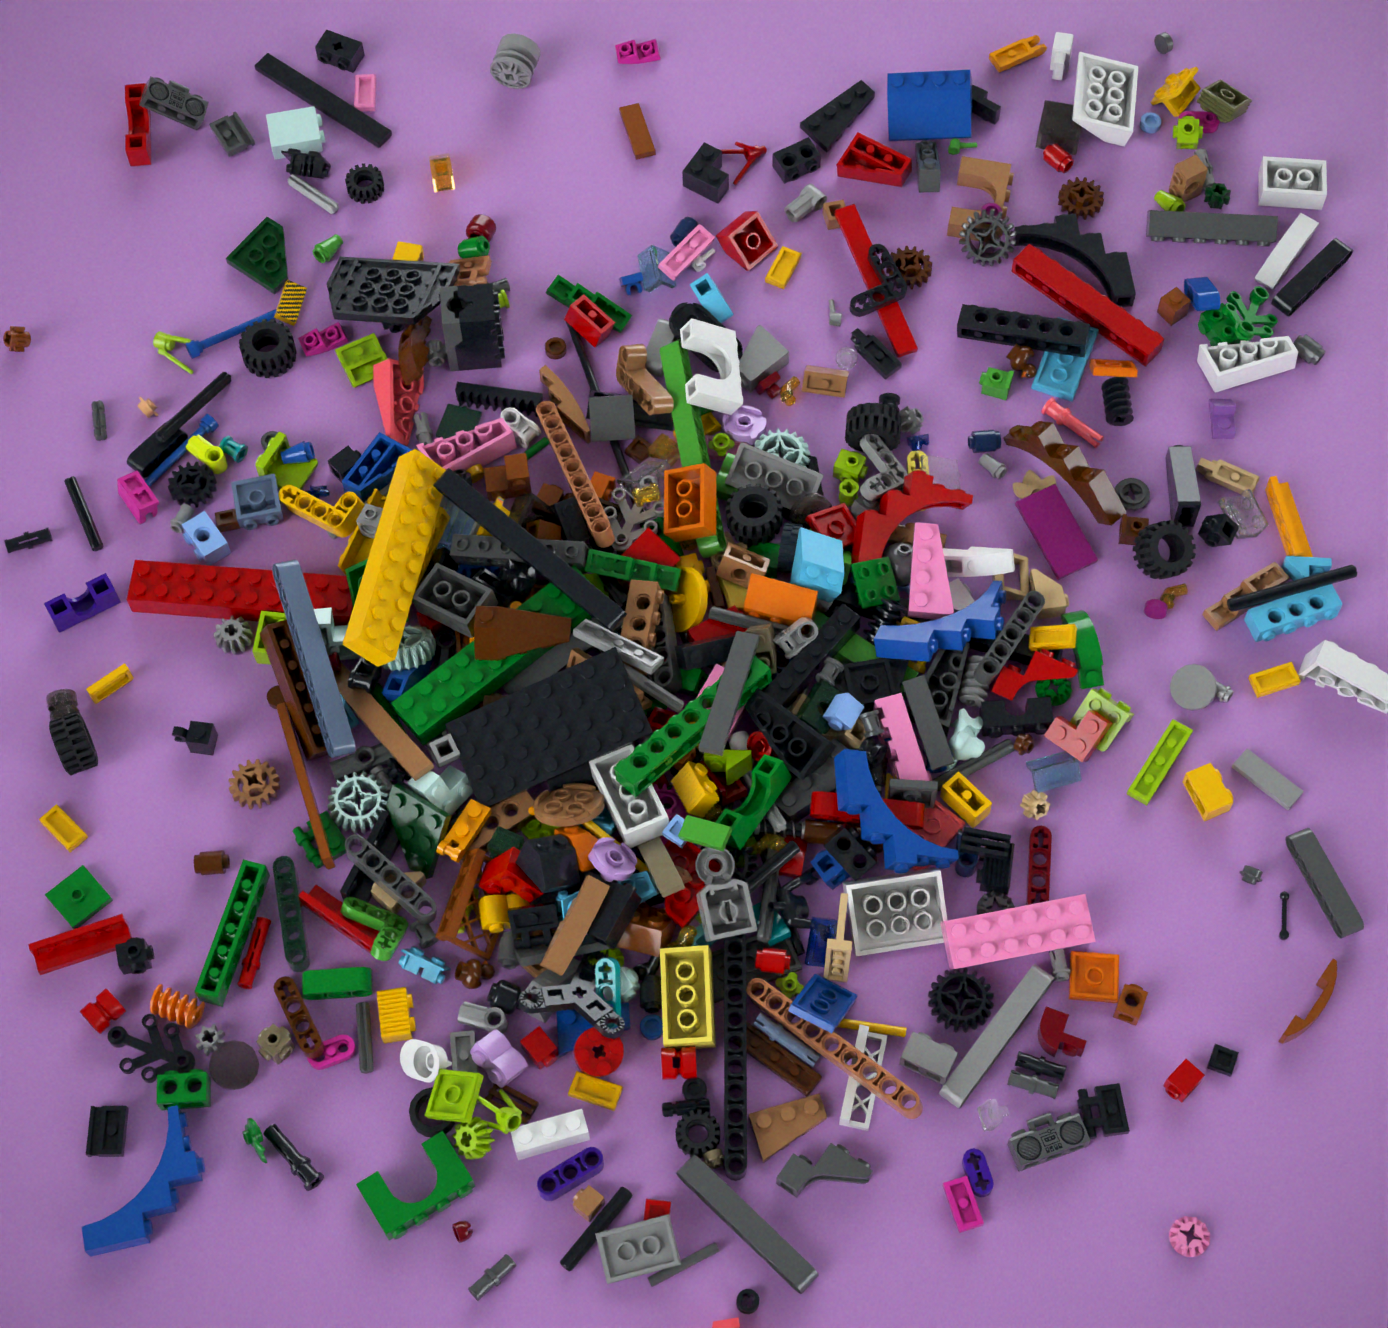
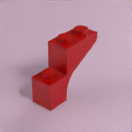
M1041 648L1040 652L1035 650L1024 675L1020 673L1022 669L1012 664H1008V667L1003 666L991 691L1013 701L1017 691L1030 681L1073 678L1077 674L1078 669L1074 668L1076 663L1062 658V661L1054 659V653Z

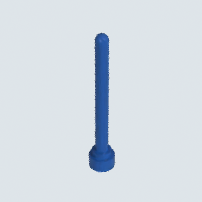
M276 309L200 342L198 340H191L190 343H185L186 349L192 359L200 356L203 349L245 332L248 325L253 326L255 321L259 323L262 322V319L267 321L276 319L274 318Z
M206 414L200 420L199 428L144 480L149 488L187 452L186 445L193 435H200L202 437L205 433H213L219 427V424L213 417Z

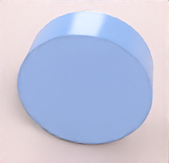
M1145 113L1141 117L1140 128L1144 132L1151 134L1156 133L1160 129L1161 118L1156 113Z

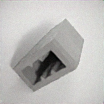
M761 325L757 326L739 361L741 387L746 388L751 393L759 382L775 371L778 372L789 363V351Z

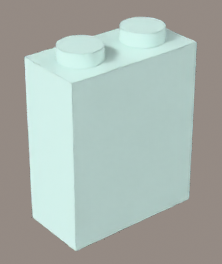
M315 106L266 114L274 160L286 158L281 153V150L288 151L289 148L300 150L301 153L306 154L309 151H323L322 143L326 142L324 131L319 129V127L323 126L321 114H316Z

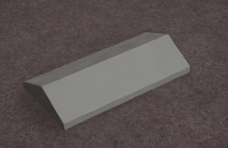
M741 442L725 484L735 488L741 486L746 488L747 484H751V486L761 484L763 488L768 486L770 491L774 490L777 493V497H780L783 507L807 516L823 474Z

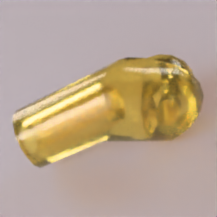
M768 833L752 844V848L757 854H760L767 848L778 852L787 842L779 835Z

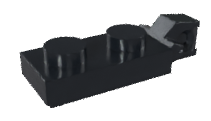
M858 328L851 332L850 339L855 344L854 348L885 380L902 367L901 362L874 335L870 336L868 334L866 336Z

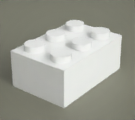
M1263 156L1258 171V206L1322 210L1327 196L1326 160Z

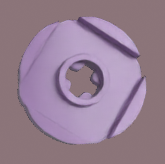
M742 405L732 415L724 414L722 428L724 434L728 435L730 439L752 445L765 433L766 418L761 416L762 412L759 409Z
M605 837L595 843L588 855L589 860L601 873V877L605 881L612 882L613 880L624 881L629 879L634 873L635 865L637 864L634 852L623 842L619 845L614 843L615 839Z

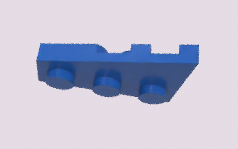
M621 1003V1017L625 1023L624 1031L631 1029L629 1003ZM575 1009L556 1011L559 1057L573 1051L578 1037L584 1031L593 1027Z

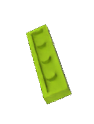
M1172 719L1128 789L1127 795L1147 806L1190 738L1193 730Z

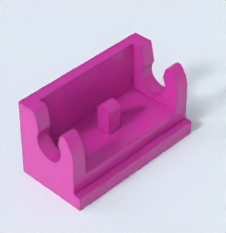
M138 471L117 479L118 494L139 524L146 521V515L151 512L153 517L156 516L159 501Z

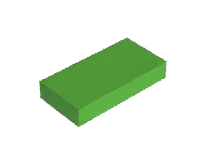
M686 815L678 837L680 840L724 851L732 829L730 826Z

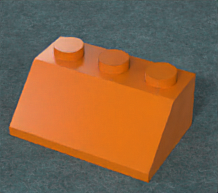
M752 573L744 602L743 614L791 626L801 617H808L814 621L817 612L818 591ZM809 624L804 625L801 629V634H808L812 626Z

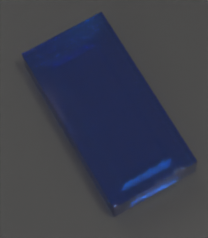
M812 916L804 964L807 966L825 967L827 938H835L837 920Z

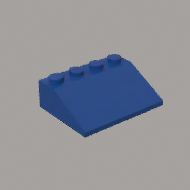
M970 70L888 73L889 141L972 138V76Z

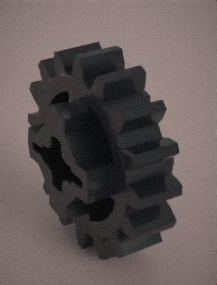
M187 462L185 468L179 465L180 471H172L174 478H168L170 484L168 489L172 499L177 500L178 505H182L185 502L189 506L194 504L197 508L199 502L207 504L206 498L212 499V492L217 491L215 486L217 481L212 469L208 470L206 464L200 467L198 462H195L194 466Z

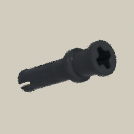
M276 1124L270 1125L264 1131L263 1135L289 1163L291 1173L301 1179L307 1191L314 1189L322 1182L324 1175L321 1172H317L310 1164L311 1160L309 1157L302 1156Z

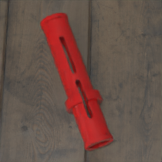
M257 917L246 958H243L241 963L243 968L237 983L241 988L252 989L256 971L260 969L261 963L259 961L271 925V920L268 918Z

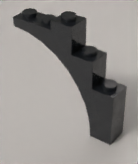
M1076 214L1055 216L1054 223L1021 225L1014 228V231L1017 233L1013 237L1016 240L1014 246H1027L1030 243L1032 246L1048 248L1075 259L1090 270L1100 281L1108 298L1119 307L1133 306L1136 293L1127 252H1111L1106 254L1101 233L1080 235Z

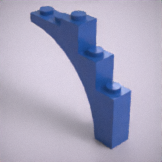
M993 580L988 590L978 600L951 615L918 624L880 625L874 637L876 657L930 662L933 654L938 649L963 651L966 642H969L971 637L996 639L999 631H1002L1004 626V618L1000 617L1001 605L1006 602V590H1003L1002 581Z
M844 749L834 757L838 811H845L850 815L860 814L861 840L871 841L872 844L883 843L886 870H894L895 873L901 874L908 872L914 866L923 867L927 865H934L938 869L949 868L952 863L959 859L958 850L941 847L923 839L909 830L895 817L875 787L869 770L866 751Z
M178 1105L168 1107L166 1145L159 1165L149 1182L135 1198L117 1212L100 1221L82 1226L84 1249L90 1257L150 1243L149 1235L153 1234L151 1220H147V1218L177 1212L176 1203H179L177 1188L173 1187L203 1181L202 1172H205L203 1157L199 1158L195 1150L191 1151L190 1137L185 1134V1127H188L186 1112L182 1113Z

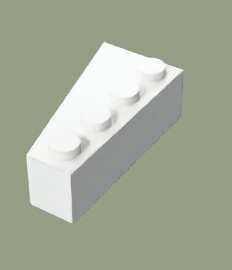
M1289 336L1260 339V342L1242 340L1240 344L1229 345L1227 342L1218 343V346L1209 347L1208 344L1199 345L1197 362L1216 393L1294 369L1298 350Z

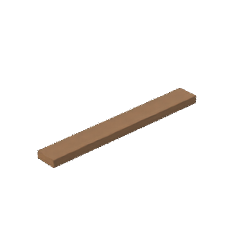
M341 662V671L337 672L334 670L333 673L339 692L351 710L415 781L435 768L429 758L371 694H368L363 689L356 687L351 689L348 687V679L351 672Z

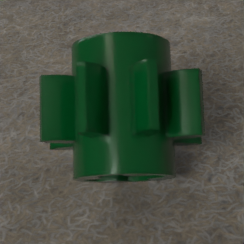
M1213 183L1212 188L1206 187L1204 202H1208L1210 208L1222 209L1223 204H1229L1231 190H1227L1225 184Z

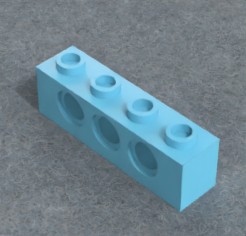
M1330 584L1248 609L1244 621L1255 642L1262 640L1270 641L1276 635L1282 633L1290 634L1297 628L1303 626L1311 627L1320 620L1335 618L1343 604L1333 585ZM1311 605H1315V606H1317L1319 609H1315V608H1313ZM1290 612H1295L1298 616H1294ZM1269 619H1274L1278 623H1273Z

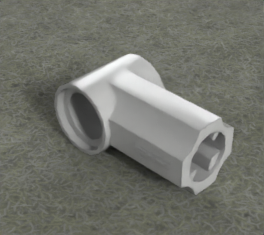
M808 184L802 189L799 197L784 207V212L790 221L798 222L812 210H820L823 207V203H826L827 196L813 184Z
M465 1001L460 1007L458 1023L489 1032L497 1029L502 1034L508 1028V1021L504 1012L497 1007L487 1008ZM494 1018H501L499 1024L490 1025Z

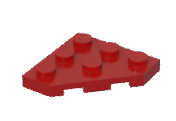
M668 840L664 846L674 865L687 870L692 877V881L684 884V889L665 897L666 915L685 930L700 913L696 894L705 886V883L696 872L695 862L702 850L688 841L683 848H680ZM714 860L709 861V869L712 872H718L720 865Z

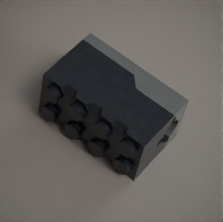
M493 283L440 287L441 320L450 371L501 368V359H505L504 331L502 328L498 291L494 292Z

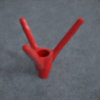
M735 142L736 146L743 149H719L722 151V154H744L746 160H748L733 181L734 185L739 182L756 158L766 154L767 149L765 146H749Z

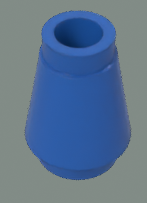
M303 441L285 451H281V458L284 464L305 463L315 459V452L311 442Z

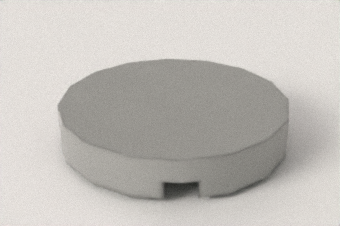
M1197 664L1185 665L1173 675L1170 691L1175 702L1184 709L1200 710L1207 707L1214 700L1217 692V683L1211 671L1204 666Z

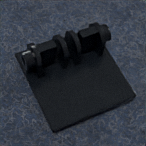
M289 148L288 151L281 150V153L290 161V164L286 165V172H289L290 175L296 174L301 176L302 171V176L305 177L308 165V177L320 179L328 177V169L325 168L331 167V165L321 153L309 151L306 154Z

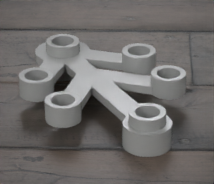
M645 476L641 479V491L632 510H630L626 501L625 490L623 488H615L613 490V500L618 503L626 521L622 529L616 519V509L612 506L604 509L606 515L609 512L614 513L612 516L607 517L615 536L614 543L611 546L618 552H625L633 541L649 526H654L653 531L655 533L658 532L657 523L650 519L664 516V509L662 511L656 510L659 507L664 508V502H656L652 509L641 513L648 496L654 495L658 491L657 480L652 476ZM647 482H652L649 486L645 485ZM618 493H622V494H623V495H622L621 497H619V498L616 497V495H617ZM647 521L644 524V528L632 532L635 525ZM625 538L623 542H618L619 539Z

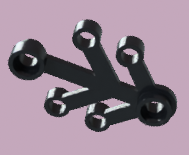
M147 1014L142 1018V1025L148 1030L152 1044L128 1035L127 1031L121 1026L113 1027L108 1032V1041L113 1047L121 1048L127 1045L147 1053L135 1059H122L119 1067L124 1074H131L135 1069L160 1059L168 1062L155 1069L151 1066L145 1067L141 1072V1076L147 1083H153L157 1079V1075H163L166 1071L189 1073V1070H192L195 1066L194 1055L190 1051L183 1049L179 1037L180 1030L172 1022L166 1024L163 1031L166 1037L171 1040L174 1053L165 1050L157 1028L158 1020L153 1014ZM154 1019L152 1025H146L147 1020ZM170 1028H176L173 1034H168ZM116 1032H121V1036L119 1038H113V1035ZM181 1058H186L185 1064H178ZM126 1063H132L129 1069H124ZM152 1071L153 1076L146 1078V1073Z

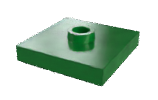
M84 865L45 894L73 929L80 927L113 901Z

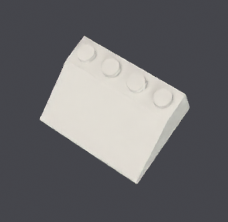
M1079 52L1072 120L1104 142L1125 147L1133 133L1138 66Z
M934 867L901 874L896 873L843 882L844 893L848 894L847 914L856 956L944 943L940 923L948 921L941 871L938 868Z

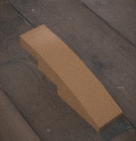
M544 365L539 369L540 381L548 387L549 400L557 406V411L563 423L589 444L591 442L590 429L581 408L560 378Z
M1273 562L1243 580L1240 586L1225 594L1219 602L1205 609L1202 616L1218 631L1252 608L1248 607L1232 612L1227 606L1228 599L1284 584L1290 577L1276 562Z
M590 875L586 876L577 897L572 900L564 920L559 923L540 964L541 966L563 976L587 934L609 890V885Z

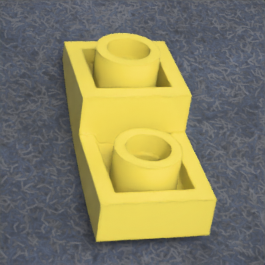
M717 576L721 594L725 595L727 607L730 608L735 605L739 611H743L747 589Z

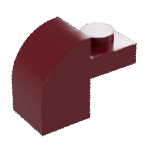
M1046 1006L1037 1033L1042 1049L1055 1057L1057 1049L1062 1050L1068 1056L1076 1057L1077 1055L1081 1057L1087 1041L1064 1033L1069 1014Z

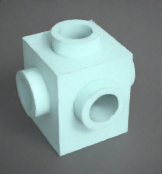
M620 967L621 1002H627L636 996L635 991L640 988L638 983L639 977L632 968ZM605 979L603 982H613V979ZM606 986L603 993L608 1000H611L613 998V990Z

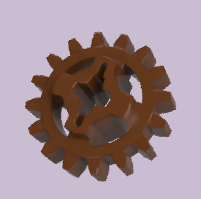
M1076 177L1075 182L1069 179L1067 185L1063 184L1061 190H1059L1058 205L1062 206L1061 211H1068V215L1076 214L1077 220L1079 216H1082L1084 220H1086L1087 215L1093 218L1095 212L1099 213L1103 206L1104 192L1100 191L1101 186H1094V180L1090 181V183L1087 182L1086 177H1084L1083 181Z
M905 246L903 251L897 248V253L891 252L890 255L911 290L914 288V285L920 288L922 282H928V277H931L932 262L929 261V255L924 256L923 249L918 252L916 251V246L912 250ZM886 268V273L889 276L893 275V271L890 268Z

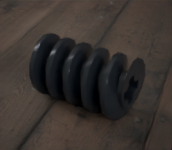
M1126 377L1109 378L1101 386L1106 422L1113 426H1125L1134 419L1131 408L1132 402L1129 400L1131 398L1130 389L1127 385L1128 379Z
M881 598L885 606L876 607L880 615L872 614L876 622L869 621L867 624L872 629L863 630L867 635L866 640L875 646L874 637L880 625L899 626L900 621L898 619H903L905 616L903 611L908 610L904 605L892 599Z

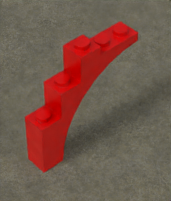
M912 471L904 477L903 492L890 490L881 496L879 512L869 509L857 516L851 564L882 558L883 550L890 535L907 516L929 508L949 507L963 510L972 504L973 495L966 494L961 489L951 490L945 488L942 484H933L934 476L927 475L925 471Z

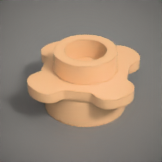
M140 396L141 402L137 405L138 408L148 418L153 414L158 416V413L155 411L157 406L149 398L144 400Z

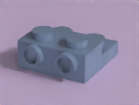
M275 473L231 482L236 516L240 528L253 530L259 524L266 523L269 526H274L280 520H284Z

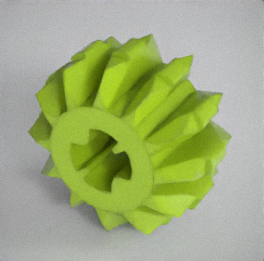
M475 1116L472 1117L470 1123L461 1122L454 1126L457 1133L452 1135L456 1139L453 1147H459L458 1155L465 1156L469 1160L479 1159L486 1156V1153L492 1150L490 1143L495 1141V1139L491 1138L490 1135L493 1129L487 1128L488 1121L481 1120V1117Z

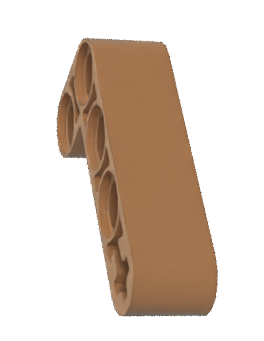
M644 344L621 346L616 367V378L619 384L630 395H633V399L649 415L671 413L674 407L672 396L645 369L647 350Z

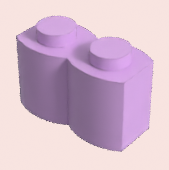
M494 1029L475 1043L470 1050L474 1063L485 1069L490 1081L501 1088L519 1076L528 1065L523 1056L511 1047L507 1038L497 1029Z

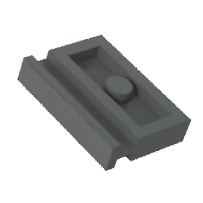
M236 111L229 117L228 115L209 124L210 129L228 157L247 149V146L251 144L252 146L255 145L253 137Z

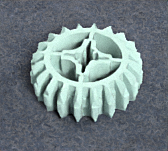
M778 428L776 433L769 430L768 436L762 434L760 440L755 442V447L778 457L780 452L783 459L795 462L803 467L809 465L810 459L808 456H810V451L808 450V444L804 443L802 436L797 438L796 431L789 434L788 429L780 432Z
M419 625L404 627L396 658L382 665L384 669H390L391 671L410 670V668H418L419 665H424L426 661H430L432 656L435 655L436 641L431 630Z
M364 771L361 776L353 772L352 778L345 775L344 782L337 780L338 788L331 787L333 795H328L330 803L327 807L331 812V818L335 820L338 827L343 825L342 827L345 831L351 828L354 834L358 828H361L362 833L365 834L366 827L370 826V829H373L374 823L377 822L382 810H388L386 806L388 798L386 796L389 794L388 792L384 793L388 787L386 785L380 786L382 780L380 778L375 780L373 773L367 778V774ZM361 789L371 790L375 794L362 792ZM358 796H360L361 799L360 810L358 807ZM373 808L372 811L366 814L369 809ZM343 811L354 812L358 816H350Z

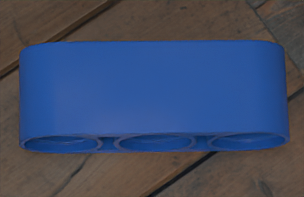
M1208 277L1185 279L1184 293L1191 300V305L1196 311L1220 309L1219 291Z

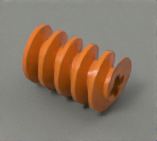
M159 984L150 1000V1012L153 1015L159 1014L161 1018L168 1017L169 1021H176L178 1025L185 1024L188 1029L194 1028L202 1018L205 1002L203 1001L197 1006L198 999L193 998L189 1003V995L185 994L180 999V991H176L171 996L172 989L168 987L162 992L163 984Z

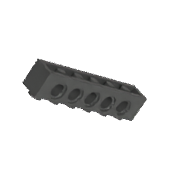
M453 534L450 556L456 564L505 567L509 559L526 563L494 536ZM537 539L570 567L575 565L580 572H585L589 552L585 542Z

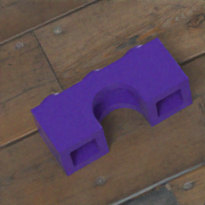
M106 573L86 582L87 590L79 597L67 598L64 593L44 603L59 633L121 603Z

